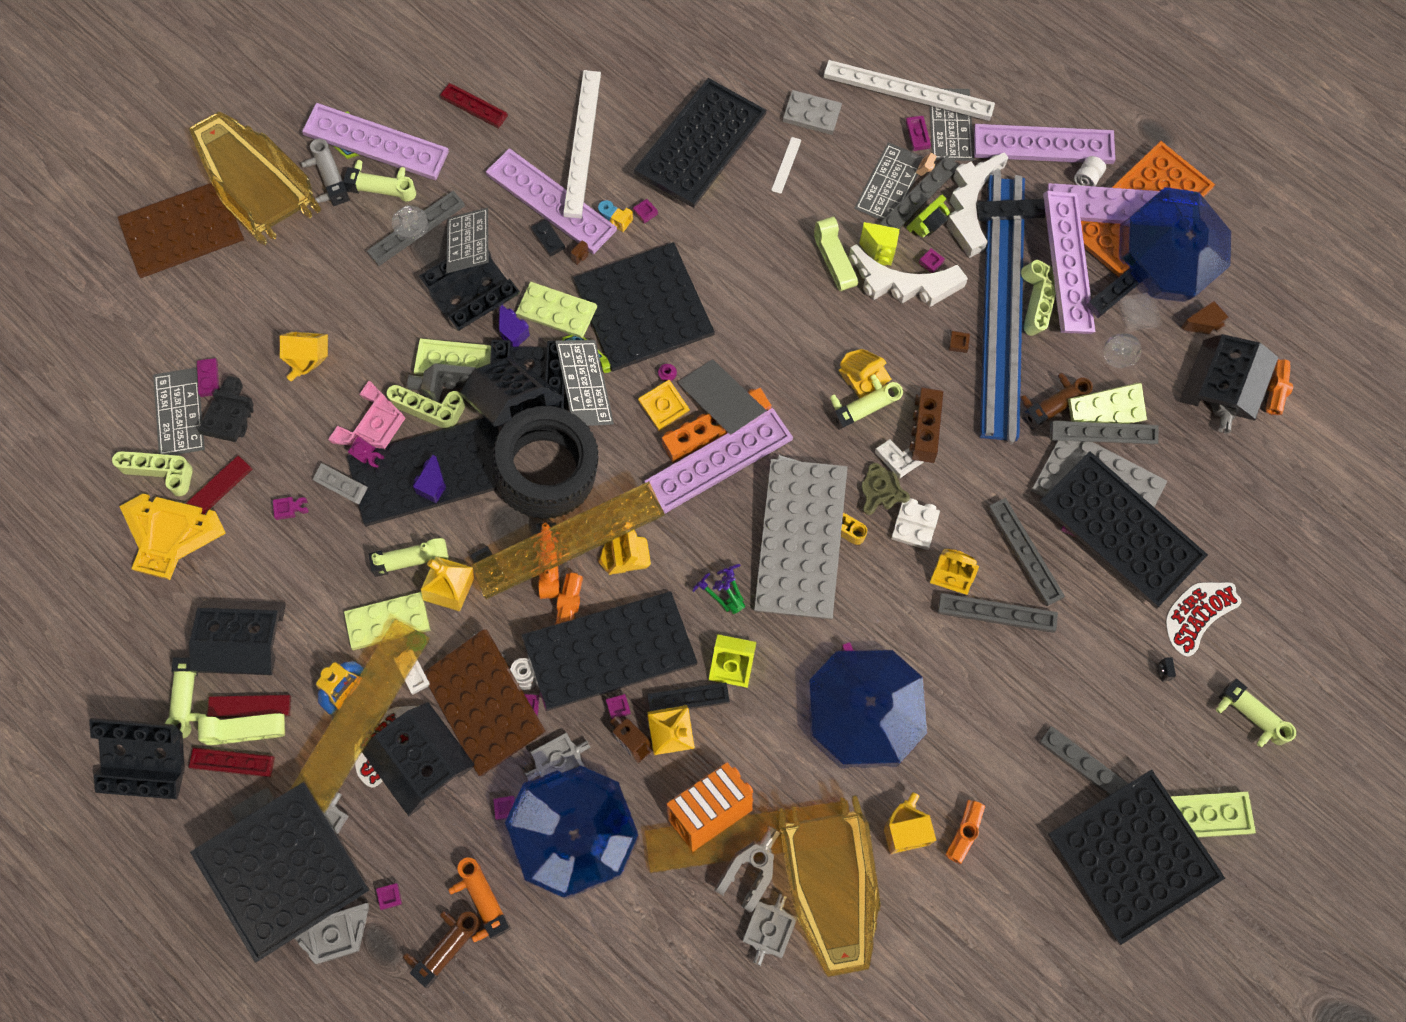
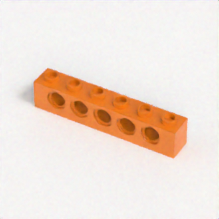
M761 388L748 391L767 411L771 409L772 405ZM702 414L691 423L686 422L679 429L665 433L662 437V446L674 463L726 435L728 432L721 425H712L711 423L716 420L710 414ZM702 430L704 431V433L697 434L695 433V431ZM680 438L687 439V441L684 443L679 442L678 440Z

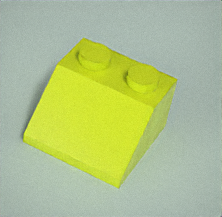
M864 222L859 244L868 256L883 266H891L900 229Z
M717 635L709 680L721 683L727 682V684L748 688L756 642Z

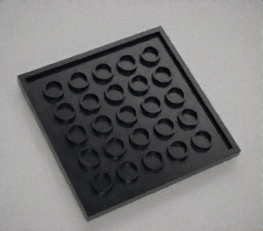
M674 242L573 277L581 299L597 305L591 323L609 361L612 372L715 335V331Z
M1152 769L1047 834L1119 945L1124 944L1226 879Z
M302 782L190 851V854L255 963L370 890L306 782Z

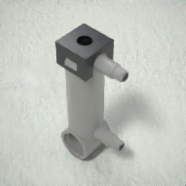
M320 138L313 140L310 144V149L314 158L305 160L301 165L305 168L317 164L328 193L315 198L316 203L331 200L334 207L350 201L328 143Z

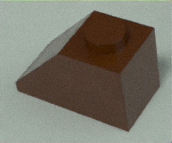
M1213 301L1189 317L1181 328L1185 331L1209 335L1213 331L1219 332L1226 326L1224 323L1229 317Z

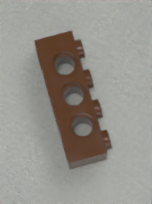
M921 387L920 394L915 396L914 405L917 406V410L914 409L913 421H916V423L912 426L911 436H914V441L910 442L909 452H912V460L929 463L935 462L938 454L944 391Z

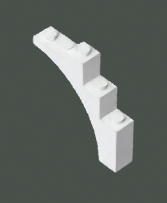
M1005 152L1000 155H994L990 160L984 163L980 162L976 166L969 162L961 164L956 168L953 179L959 187L953 191L950 203L956 211L949 215L946 226L969 258L984 251L987 240L981 231L977 219V196L985 182L989 179V176L994 175L997 168L1000 170L1005 168L1008 160Z
M857 244L850 249L849 260L859 269L861 277L865 279L864 292L873 300L891 291L893 297L902 304L920 294L921 300L931 307L964 288L968 279L958 265L931 274L903 273L877 263L866 255Z

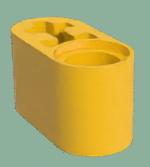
M843 513L842 522L844 524H842L841 537L855 545L863 543L867 535V527ZM860 531L862 533V536L857 537L853 534V532Z

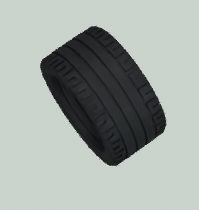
M535 406L516 413L511 417V421L506 422L501 427L494 442L492 470L493 480L498 493H500L501 498L511 508L528 517L554 519L558 516L567 515L570 511L573 512L575 508H578L587 499L595 481L599 451L596 439L593 437V432L590 431L589 426L580 417L562 408ZM535 441H552L560 444L570 452L576 463V470L568 479L559 484L538 485L525 479L516 469L513 460L518 451Z

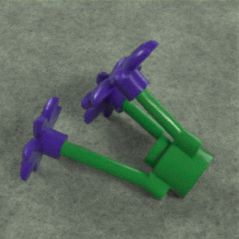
M735 564L717 572V575L726 572L727 577L723 576L722 580L715 581L716 585L712 589L720 591L723 588L730 596L726 599L727 604L705 582L710 573L705 574L701 578V581L693 587L692 592L698 587L702 590L705 589L723 606L726 612L731 611L732 615L738 613L745 608V604L736 584L733 569L741 565ZM730 582L732 583V586L736 594L732 593L730 589Z

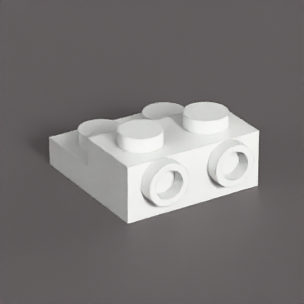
M910 499L907 503H901L891 539L929 550L940 511L936 510V506L932 504L919 505L918 501Z

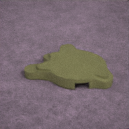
M873 463L869 466L868 473L866 474L867 477L862 482V491L866 498L863 511L866 515H872L879 504H882L885 509H890L896 502L907 503L910 500L909 493L900 487L899 479L893 471L886 470V468L878 463Z

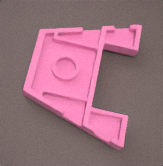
M368 381L360 396L373 402L372 406L354 432L337 426L328 439L332 444L352 446L359 436L374 447L385 449L406 419L374 384Z

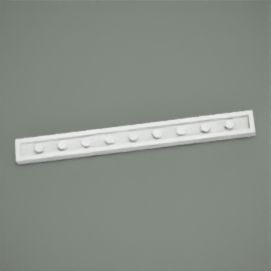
M831 60L828 61L824 73V78L988 121L991 119L995 105L994 102Z
M583 71L564 217L582 219L601 72Z

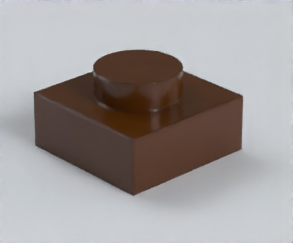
M583 240L570 252L571 260L576 265L584 261L589 254L588 244Z
M952 331L949 350L967 353L970 334Z

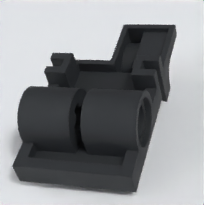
M228 376L220 390L215 389L213 395L216 401H212L198 429L200 435L236 442L238 437H244L248 426L247 418H251L254 404L252 398L239 396L243 388L240 378Z

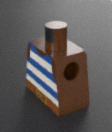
M617 716L611 720L609 725L614 729L613 734L616 740L638 764L653 751L648 738L628 718L622 721Z

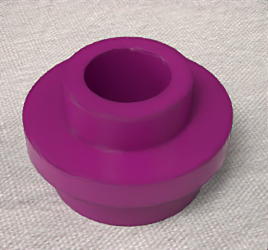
M664 364L659 368L658 375L665 382L668 380L672 381L676 378L677 370L671 364ZM669 370L671 373L666 374L664 371Z

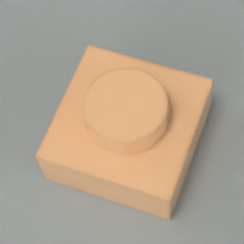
M930 153L924 157L916 173L920 176L927 172L930 173L935 166L934 161L937 156Z

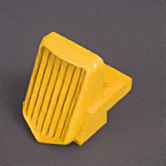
M859 349L846 353L840 362L841 369L838 371L847 385L852 386L859 399L875 391L870 376L875 374L882 386L892 380L883 367L886 361L868 350Z
M626 522L619 532L611 531L606 537L598 562L608 575L646 569L651 564L647 539L637 537L633 523Z
M943 549L937 560L930 583L968 595L979 566L976 565V560L970 555L957 550Z

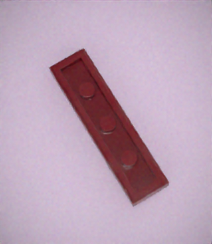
M451 83L440 94L441 99L498 129L508 117L507 112Z
M237 456L186 504L202 508L201 514L204 515L253 469L241 457Z
M291 696L209 697L207 717L231 718L268 714L290 716Z
M193 748L188 768L271 778L275 757Z

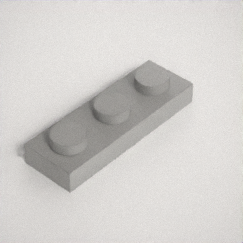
M323 463L320 464L313 478L315 482L357 504H360L368 488Z

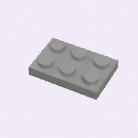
M792 90L783 122L833 135L842 103Z

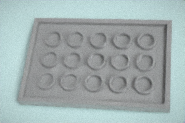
M1057 441L1031 490L1044 497L1089 451L1153 507H1155L1167 480L1093 442Z

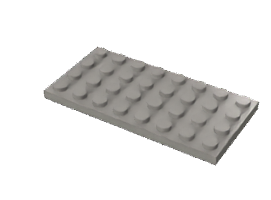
M771 459L754 611L833 620L848 466Z

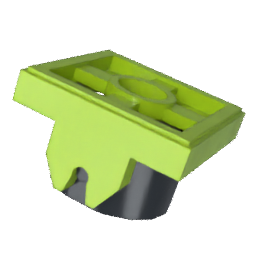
M940 195L906 229L910 233L914 230L923 238L926 235L929 237L947 221V215L950 214L948 207L943 203L946 200L944 195Z

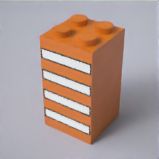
M728 762L667 803L668 821L692 852L752 811L753 789L749 783L742 781L739 771L735 767L732 768Z

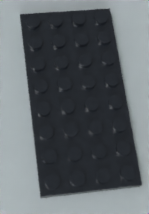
M707 78L636 166L634 174L694 208L765 117L767 110L714 80Z
M486 418L388 444L385 449L375 448L373 453L377 452L384 456V459L375 458L374 462L379 465L378 468L371 466L368 460L366 463H363L353 455H348L352 479L368 487L359 504L365 527L497 490L493 480L492 461L494 442L499 432L498 427H494ZM432 455L436 456L446 486L437 503L416 494L413 488L415 478L421 475L425 462L428 459L430 460Z
M1091 451L1038 503L1156 609L1208 556L1204 550Z
M671 591L521 635L546 711L698 664Z

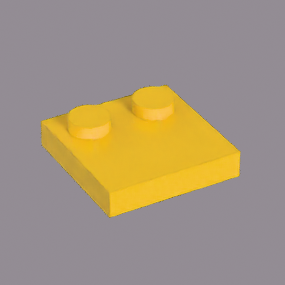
M670 380L638 399V402L658 431L690 411Z

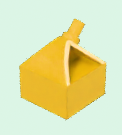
M289 332L280 335V359L292 367V371L286 376L289 381H293L297 376L300 377L311 372L328 356V334Z
M435 557L434 560L430 559L427 563L430 570L421 588L423 601L460 611L474 580L473 567Z
M687 705L647 712L654 755L694 749Z
M912 792L908 800H905L904 803L894 810L885 825L884 833L890 854L930 846L936 841L930 815L915 809V803L920 796Z

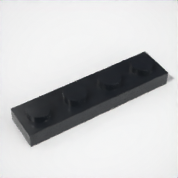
M1044 199L984 201L977 203L979 221L1046 218Z
M1132 266L1089 301L1086 306L1099 318L1144 281L1145 278Z
M727 682L648 694L650 711L685 705L688 706L689 710L730 703Z

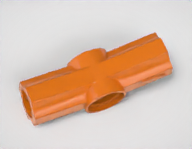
M1278 359L1267 388L1270 392L1265 410L1270 415L1283 414L1286 397L1293 390V384L1289 382L1290 361L1286 359Z
M576 573L566 574L563 590L559 594L557 601L558 613L555 625L575 619V614L578 612L580 605L579 595L583 576Z
M967 800L960 827L957 829L956 835L945 854L951 861L961 865L973 841L977 838L979 825L985 809L983 804ZM963 828L971 830V838L964 836Z

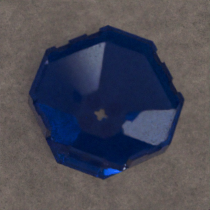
M1165 187L1120 224L1119 259L1123 264L1127 263L1133 270L1131 274L1139 283L1143 282L1149 291L1147 293L1151 298L1186 302L1197 296L1231 266V230L1199 192ZM1189 231H1191V234L1195 236L1191 238V240L1189 239V236H1186V233H1188Z
M893 650L836 651L809 680L810 741L839 768L898 767L927 734L923 677ZM866 697H874L876 705L867 706Z
M578 766L563 773L556 770L534 781L530 780L523 783L505 821V825L524 880L527 883L567 900L623 876L639 840V834L619 782L586 767ZM575 829H578L581 837L576 838L574 841L571 840L570 831L574 832Z

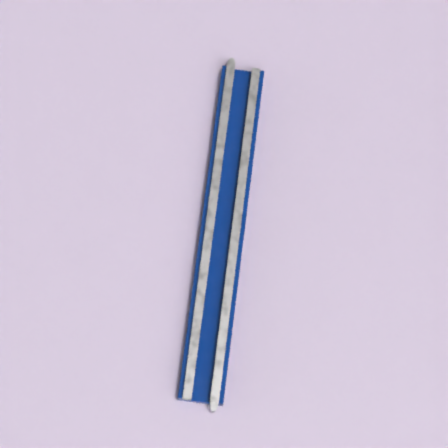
M999 168L995 170L994 175L989 176L987 201L1025 200V178L1015 175L1014 180L1001 179ZM1024 219L987 221L986 226L987 244L985 257L980 438L1008 440L1010 445L1019 439L1023 297L1021 269L1023 268Z

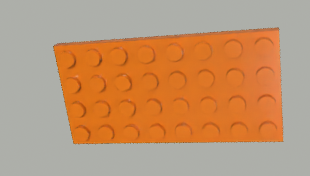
M1160 141L1112 188L1192 194L1193 208L1214 188L1215 184L1165 143ZM1081 221L1084 248L1118 277L1130 269L1172 229L1171 227Z

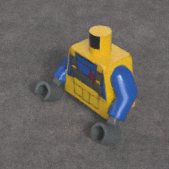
M354 661L343 662L342 664L332 663L330 667H326L321 671V677L316 682V686L319 689V705L329 715H333L332 720L334 723L342 726L339 718L342 716L348 720V716L338 712L337 709L339 710L363 682L364 677L372 687H376L371 682L373 678L381 680L376 673H368L366 668Z

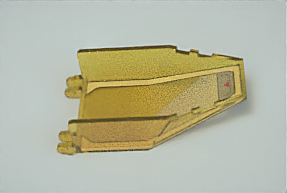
M217 112L189 128L204 169L222 204L262 245L267 244V239L262 235V232L266 231L268 236L274 240L277 236L271 227L297 211L302 210L308 218L312 217V213L307 208V205L310 204L317 213L321 211L319 204L313 197L309 177L266 134L262 132L259 134L253 131L252 127L248 125L245 127L239 124L238 120L221 112Z
M857 795L852 796L854 812L847 813V802L844 797L840 798L842 814L798 822L796 807L792 806L791 816L793 823L786 824L784 809L781 808L778 811L788 886L795 913L827 977L869 969L874 945V933L877 928L878 911H880L881 906L869 823L862 813Z

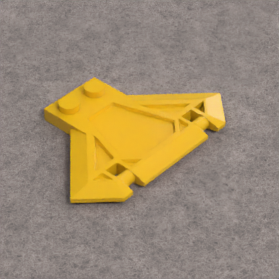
M141 494L119 506L139 548L131 568L136 572L170 580L179 559L226 534L215 511L208 510L207 514L203 515L201 514L202 508L159 497H156L151 502L149 501V495Z

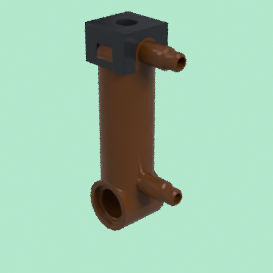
M1060 373L1058 378L1064 389L1035 405L1031 403L1026 395L1021 396L1020 399L1027 409L1022 415L1031 429L1034 430L1048 419L1069 407V398L1090 394L1093 389L1092 382L1087 378L1081 377L1071 384L1068 378L1063 373ZM1078 387H1081L1084 392L1080 391Z
M443 911L440 917L451 929L423 961L418 962L408 953L403 956L406 963L413 968L410 974L425 988H429L444 967L471 936L478 932L481 926L478 915L467 911L462 913L456 921L450 914ZM472 917L474 925L472 928L466 929L464 921Z

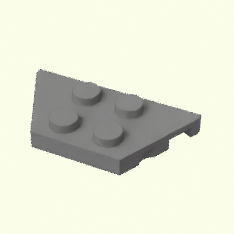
M365 903L333 913L295 939L315 964L359 952L369 904Z

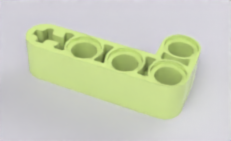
M830 217L816 222L814 237L838 290L843 291L857 286L858 280L838 238V223L835 217Z
M1035 260L1021 269L1023 279L1034 285L1024 322V331L1030 336H1034L1047 329L1056 295L1053 267L1039 260Z
M393 385L387 390L389 401L397 409L443 429L455 426L465 409L463 397L457 391L449 392L443 403L440 404L398 385ZM453 401H459V403L455 405L451 404ZM412 402H417L416 405L410 406ZM434 409L433 412L426 413L427 410ZM451 416L450 419L443 420L444 417Z
M121 451L112 458L113 465L123 474L166 477V487L175 496H183L189 490L192 466L182 456ZM181 465H184L182 469L178 470ZM177 483H180L178 487L174 488Z
M268 714L219 720L216 717L198 719V740L206 745L285 736L284 714Z

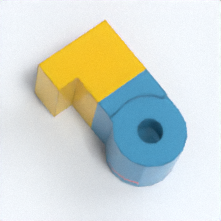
M608 200L602 201L598 206L599 214L614 224L621 232H624L633 221V213L628 208L622 211Z

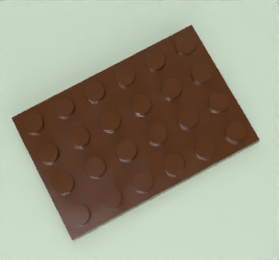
M216 181L117 217L140 278L245 240L234 211L225 203Z
M487 629L477 633L424 672L430 683L428 685L463 749L475 764L473 767L478 776L485 775L546 732Z

